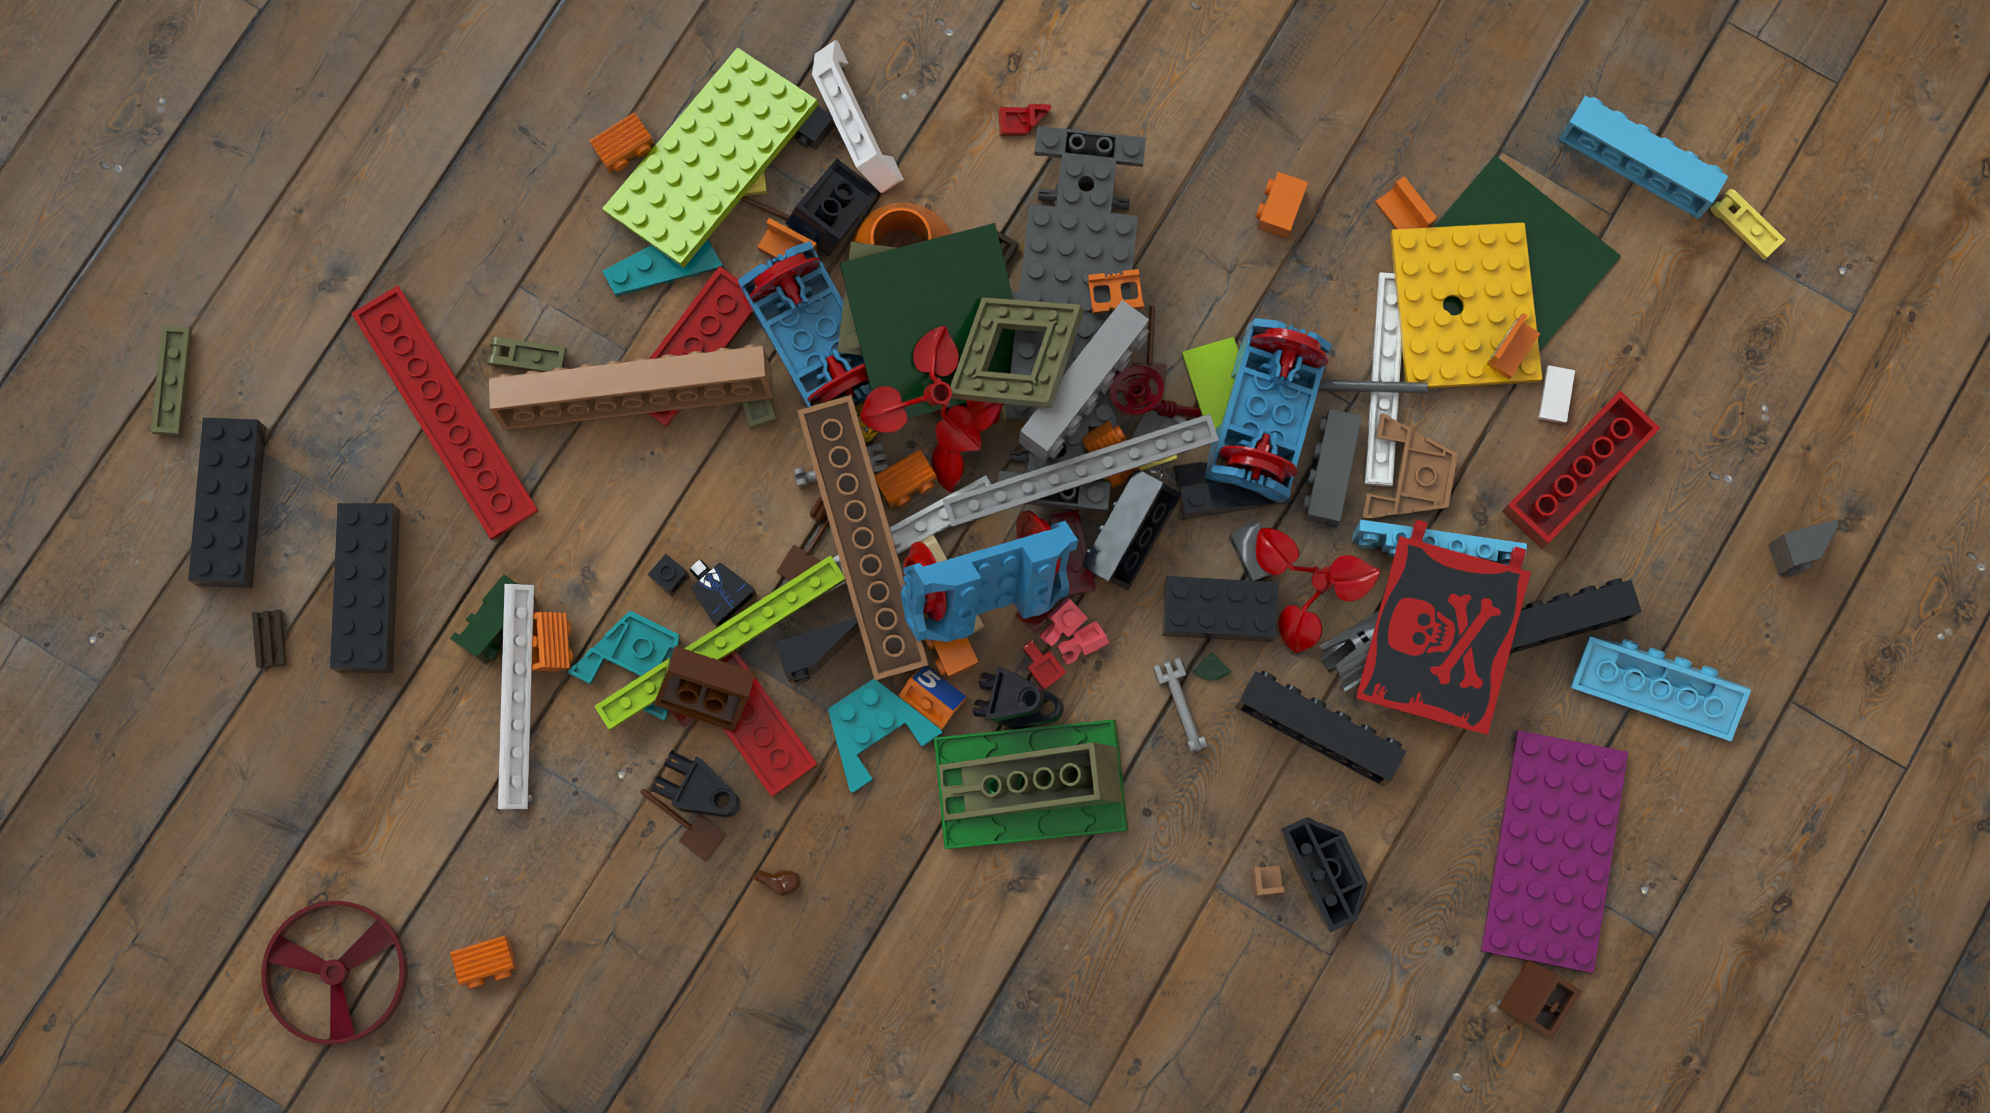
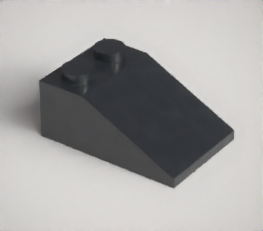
M836 159L795 206L786 225L802 236L816 242L817 248L827 256H830L875 199L879 191L839 159Z
M856 617L775 642L788 681H794L795 684L810 680V675L817 673L860 631Z

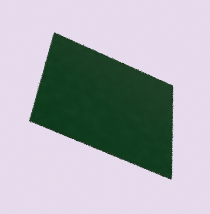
M1495 155L1434 227L1525 223L1536 327L1540 333L1538 337L1540 352L1621 255ZM1449 296L1444 299L1443 308L1450 315L1455 316L1462 313L1463 303L1459 298Z
M995 223L840 263L871 391L878 387L889 386L900 393L901 403L924 396L925 388L934 383L929 377L930 372L918 371L913 362L914 348L926 333L935 328L946 326L951 339L956 345L959 364L982 297L1013 300ZM1002 329L987 372L1010 374L1015 330ZM957 367L947 376L940 377L936 374L935 376L940 378L941 382L951 386ZM951 397L947 408L966 403L967 400L952 399ZM923 401L903 409L908 419L941 410L942 405L932 406Z

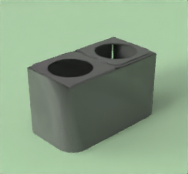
M1258 520L1231 533L1229 536V540L1249 581H1263L1275 576L1265 572L1256 559L1257 534L1262 528Z

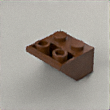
M1527 960L1497 1008L1543 1039L1550 1040L1555 1036L1582 991L1559 975Z

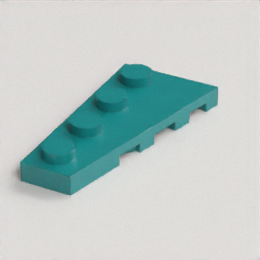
M707 239L684 268L650 245L602 272L615 296L618 297L649 289L650 286L662 283L668 284L675 282L677 279L702 275L701 273L712 270L716 271L719 266L723 269L724 267Z

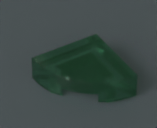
M1211 652L1192 673L1201 679L1212 681L1226 677L1231 673V670Z

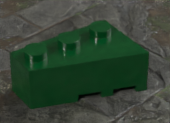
M504 574L482 599L484 603L475 615L471 613L466 618L469 624L460 635L455 632L450 637L458 646L486 665L490 660L492 662L495 661L502 651L500 646L503 643L505 584H517Z

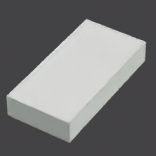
M1547 366L1538 420L1559 424L1567 423L1575 370Z

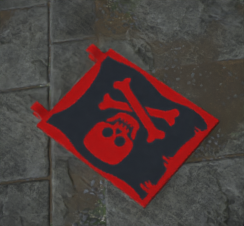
M1416 520L1414 521L1410 538L1399 536L1356 699L1488 735L1531 572L1521 569L1526 549L1512 548L1509 565L1500 564L1424 543L1422 539L1428 522Z

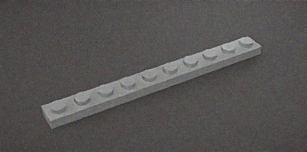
M1208 414L944 499L943 503L950 525L954 527L1215 443L1219 439L1211 415Z

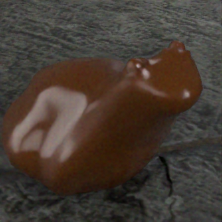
M758 869L757 873L753 876L755 881L768 886L781 896L795 891L800 886L799 874L789 870H780L771 874Z

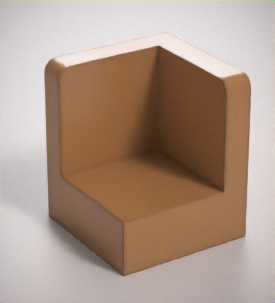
M1258 866L1251 869L1254 897L1285 893V887H1282L1280 866Z

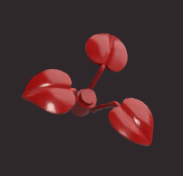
M946 326L935 328L926 333L918 341L913 351V362L916 369L920 372H930L929 377L934 382L925 388L924 396L901 403V395L896 389L889 386L878 387L866 397L859 415L860 420L874 431L890 433L901 429L906 424L907 414L903 409L904 407L923 401L932 406L942 405L940 415L943 419L937 423L935 428L938 443L944 449L952 452L978 451L981 449L980 431L972 424L969 410L963 406L955 405L946 414V408L949 405L948 401L952 397V390L947 383L941 382V379L935 376V374L940 377L947 376L958 365V351Z
M967 400V403L958 405L969 409L973 426L977 430L983 431L999 422L1003 403ZM937 444L932 454V468L938 482L947 491L954 492L955 487L960 483L964 472V460L960 452L948 451L940 444Z
M1261 528L1257 534L1256 559L1265 572L1272 575H1280L1288 567L1292 571L1313 573L1312 585L1317 589L1314 595L1303 605L1302 609L1296 605L1287 606L1280 614L1278 623L1280 635L1284 643L1293 652L1300 653L1318 643L1323 631L1319 617L1313 612H1307L1309 606L1324 591L1335 587V593L1339 599L1347 602L1359 600L1373 588L1381 570L1353 555H1342L1336 558L1332 565H1327L1321 569L1317 566H1295L1292 563L1299 558L1300 554L1295 541L1279 530Z

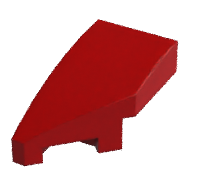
M1029 104L1026 108L1000 107L998 110L999 135H1027L1050 111L1051 105Z

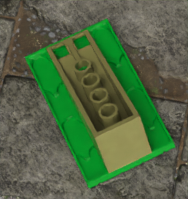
M1116 720L934 738L945 849L1128 831Z

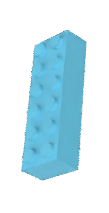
M1586 95L1559 138L1561 142L1697 219H1700L1713 204L1728 178L1719 167L1702 162L1696 154L1679 149L1673 141L1656 136L1647 126L1633 123L1622 112L1612 111L1605 107L1599 99L1589 98Z

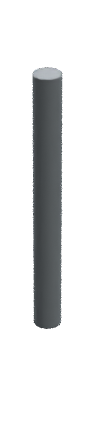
M1321 380L1318 391L1427 394L1428 383Z

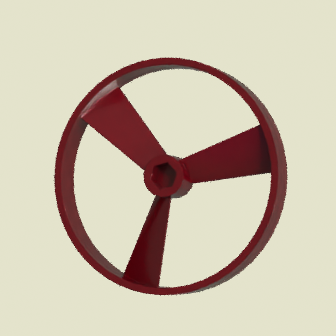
M346 901L316 903L290 916L271 938L264 954L261 971L264 997L270 1011L278 1022L297 1037L319 1044L337 1045L355 1042L381 1028L398 1008L407 983V957L403 943L395 929L385 918L372 909ZM327 907H353L368 913L376 919L338 960L326 961L283 937L289 928L302 917ZM395 944L399 959V981L394 998L380 1019L366 1030L355 1035L342 984L348 980L350 970ZM272 963L319 974L322 981L331 985L330 1040L310 1036L297 1029L285 1018L272 992Z

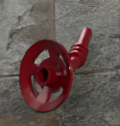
M1132 366L1124 369L1113 379L1114 383L1109 389L1110 399L1114 407L1128 415H1141L1153 410L1159 416L1170 418L1175 416L1198 418L1201 416L1200 408L1178 405L1175 401L1162 400L1165 392L1163 379L1156 370L1147 366ZM1141 375V378H1135L1126 384L1124 383L1126 379L1132 376ZM1151 379L1158 386L1157 394H1152L1151 387L1148 384ZM1118 391L1124 393L1127 402L1124 406L1118 400Z

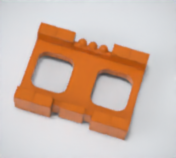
M1139 269L1122 271V275L1120 273H1117V275L1113 273L1112 276L1108 274L1107 277H1105V273L1088 275L1092 315L1109 313L1110 310L1114 311L1122 300L1136 310L1143 309L1144 302L1142 299ZM1124 283H1135L1137 285L1138 297L1136 299L1124 300L1121 294V285ZM1099 286H1108L1111 300L1105 303H1096L1093 289Z

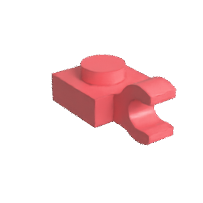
M1066 598L1047 616L1052 621V624L1039 637L1046 644L1053 646L1059 640L1062 633L1069 638L1088 618L1071 599Z
M1095 621L1075 631L1072 634L1074 638L1061 642L1058 645V649L1062 654L1068 652L1062 658L1066 664H1071L1077 660L1080 652H1083L1086 656L1109 644V641L1098 622Z

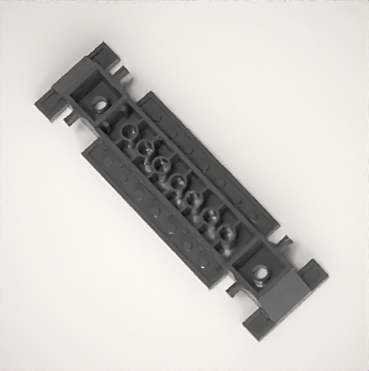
M1043 126L1037 127L1035 155L1061 158L1059 182L1055 191L1039 188L1038 200L1054 201V207L1029 204L1019 300L1079 304L1085 310L1063 375L1113 312L1110 310L1109 313L1092 315L1088 275L1105 273V277H1107L1108 274L1112 276L1113 273L1116 275L1120 273L1122 275V271L1133 269L1138 216L1111 213L1113 208L1129 210L1130 198L1114 197L1116 164L1143 167L1146 138ZM1089 183L1093 189L1084 192L1079 188V185ZM1131 283L1121 285V294L1124 300L1130 299ZM1099 286L1093 289L1096 303H1105L1111 300L1108 286ZM1015 330L1010 374L1031 375L1046 332ZM1109 390L1105 394L1099 393L1096 401L1097 405L1088 416L1082 415L1081 425L1071 438L1068 435L1064 438L1065 441L1062 444L1065 451L1064 456L1055 459L1050 457L1045 463L1028 450L1025 452L1010 449L1009 461L1025 462L1028 473L1086 454L1082 438L1088 434V428L1096 429L1109 420L1114 427L1117 425L1118 409L1111 402ZM1118 391V392H1117V397H1118V400H1119L1120 392ZM1007 404L1005 419L1028 421L1038 407ZM1000 471L998 482L1025 473ZM1094 481L1025 504L1107 512L1111 483Z

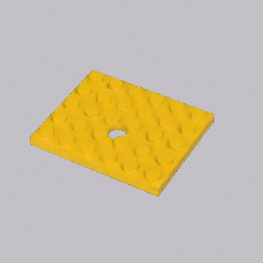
M1525 223L1391 230L1390 239L1405 382L1428 383V389L1540 382L1542 380L1538 338L1510 379H1507L1487 365V362L1513 323L1522 313L1528 315L1524 323L1537 331ZM1449 296L1459 298L1463 303L1462 313L1453 316L1444 310L1443 301Z

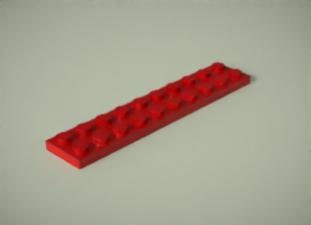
M397 285L352 312L351 314L489 538L491 540L496 539L538 513L537 507L401 288Z

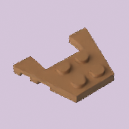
M1381 413L1376 439L1404 444L1395 497L1389 498L1367 493L1361 519L1447 509L1451 497L1458 453L1429 437L1417 433L1409 426L1397 422L1389 415Z

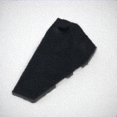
M1205 462L1173 466L1177 491L1182 493L1179 503L1183 520L1291 503L1290 496L1286 501L1279 503L1266 498L1258 492L1234 484L1216 482L1204 478L1207 469V463Z

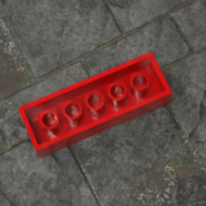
M1619 391L1502 512L1533 542L1543 549L1655 435L1660 427L1623 392Z

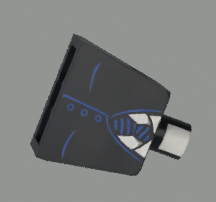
M701 559L689 570L699 580L691 589L716 628L724 624L757 594L750 584L721 562L710 569Z

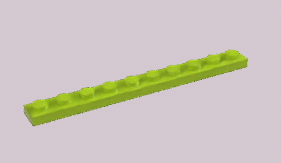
M830 555L684 649L720 661L846 580L845 576ZM669 659L594 706L610 731L655 702Z

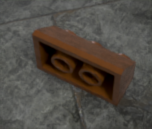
M674 646L654 705L734 731L749 698L755 672Z

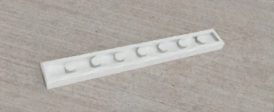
M1380 272L1377 287L1371 381L1400 382L1402 345L1395 277L1393 273ZM1370 392L1364 485L1393 486L1396 442L1376 439L1381 413L1387 414L1397 421L1399 393Z
M987 476L974 481L891 526L890 531L897 555L908 550L914 542H920L928 536L935 535L950 527L943 500L990 485L991 483ZM838 555L833 559L844 575L840 558ZM845 580L844 582H842L841 584H839L838 586H836V587H834L833 589H831L830 591H832V590L836 589L837 587H839V586L845 584V583H846V580Z
M505 584L498 809H528L534 585Z

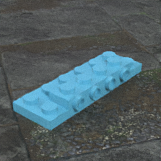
M1360 520L1353 531L1352 543L1358 544V547L1363 549H1375V546L1382 547L1383 552H1389V556L1394 557L1399 536L1410 538L1413 527ZM1429 529L1425 530L1422 539L1427 544L1504 565H1509L1512 548L1527 549L1526 543Z
M1589 634L1573 676L1571 688L1732 741L1751 692L1749 687L1723 679L1721 676H1718L1719 671L1712 667L1703 665L1702 669L1692 667V662L1685 658L1676 657L1674 661L1665 658L1666 653L1658 649L1649 648L1648 652L1638 649L1639 644L1628 639H1623L1622 643L1617 641L1611 642Z

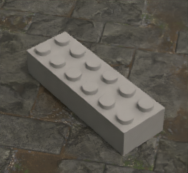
M1122 300L1063 375L1052 408L1038 407L1021 429L1019 444L1045 463L1050 457L1055 459L1064 447L1062 445L1065 441L1064 438L1067 435L1071 438L1080 427L1082 415L1088 416L1095 408L1099 393L1105 394L1112 386L1116 371L1118 370L1121 373L1127 367L1131 360L1130 357L1133 349L1139 351L1147 340L1146 336L1149 333L1147 329L1149 319Z

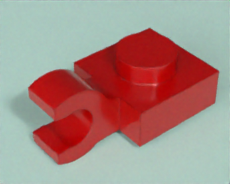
M1032 640L1023 646V651L1033 662L1027 669L1043 689L1048 688L1066 674L1051 651L1042 655Z

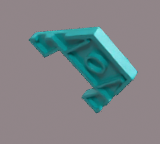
M629 611L605 634L603 639L591 648L576 665L574 664L569 669L568 673L592 685L604 660H608L638 676H642L670 658L674 646L679 647L680 635L633 611ZM653 703L643 711L666 722L669 710L655 706Z
M874 679L828 708L847 783L852 794L873 781L858 755L904 724L908 726L921 747H924L933 741L935 737L943 734L940 728Z

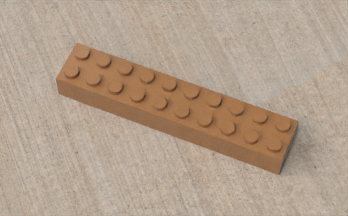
M746 345L743 348L732 350L720 348L715 352L707 353L693 351L688 355L681 356L667 354L656 359L637 358L634 361L623 363L620 361H610L606 365L598 366L584 364L579 368L573 369L559 367L554 368L552 371H528L525 374L514 376L511 374H501L497 378H489L490 410L503 430L774 398L772 368L764 347L757 345Z
M852 395L797 410L874 680L929 665L922 640L917 641L905 619L901 591L903 590L902 585L906 584L903 581L904 576Z

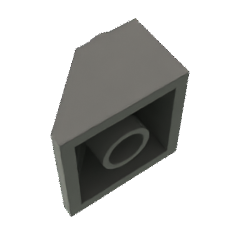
M1837 519L1785 533L1768 545L1778 575L1788 573L1789 577H1794L1814 568L1813 563L1821 559L1839 525Z

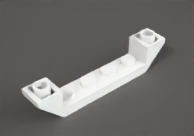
M834 40L815 53L812 75L856 168L880 193H885L904 179L893 156L882 155L842 71V68L849 63L839 42Z

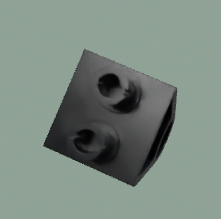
M1003 667L997 668L996 675L984 672L980 676L981 679H987L988 681L979 680L980 689L991 690L992 694L990 701L977 699L973 705L980 706V708L973 707V715L975 717H985L1008 729L1014 730L1053 723L1059 720L1063 714L1064 705L1059 697ZM1052 701L1055 704V710L1045 715L1043 707L1046 702Z
M673 750L670 751L668 754L669 758L678 763L666 758L664 767H668L686 777L682 785L679 786L658 775L655 782L665 788L653 784L651 792H655L673 801L671 805L681 812L722 818L732 817L738 812L740 799L737 794L701 758L696 756L695 760L692 761ZM722 796H730L729 805L725 808H719L718 800Z

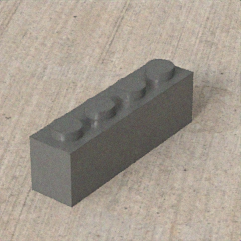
M1329 409L1326 417L1321 416L1318 432L1322 433L1321 443L1316 442L1313 452V458L1317 459L1315 469H1310L1307 481L1308 485H1312L1310 495L1305 494L1302 511H1306L1305 520L1332 526H1338L1340 523L1362 416Z

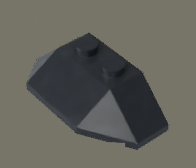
M1308 817L1282 828L1281 831L1293 865L1314 909L1331 933L1357 921L1368 882L1344 832Z

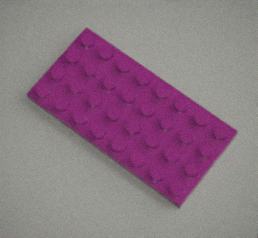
M1516 731L1481 952L1594 973L1627 764V751L1525 731Z

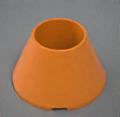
M893 203L882 206L868 214L857 226L850 243L858 242L879 245L886 235L898 230L912 231L921 236L924 241L952 233L942 218L930 209L913 203Z

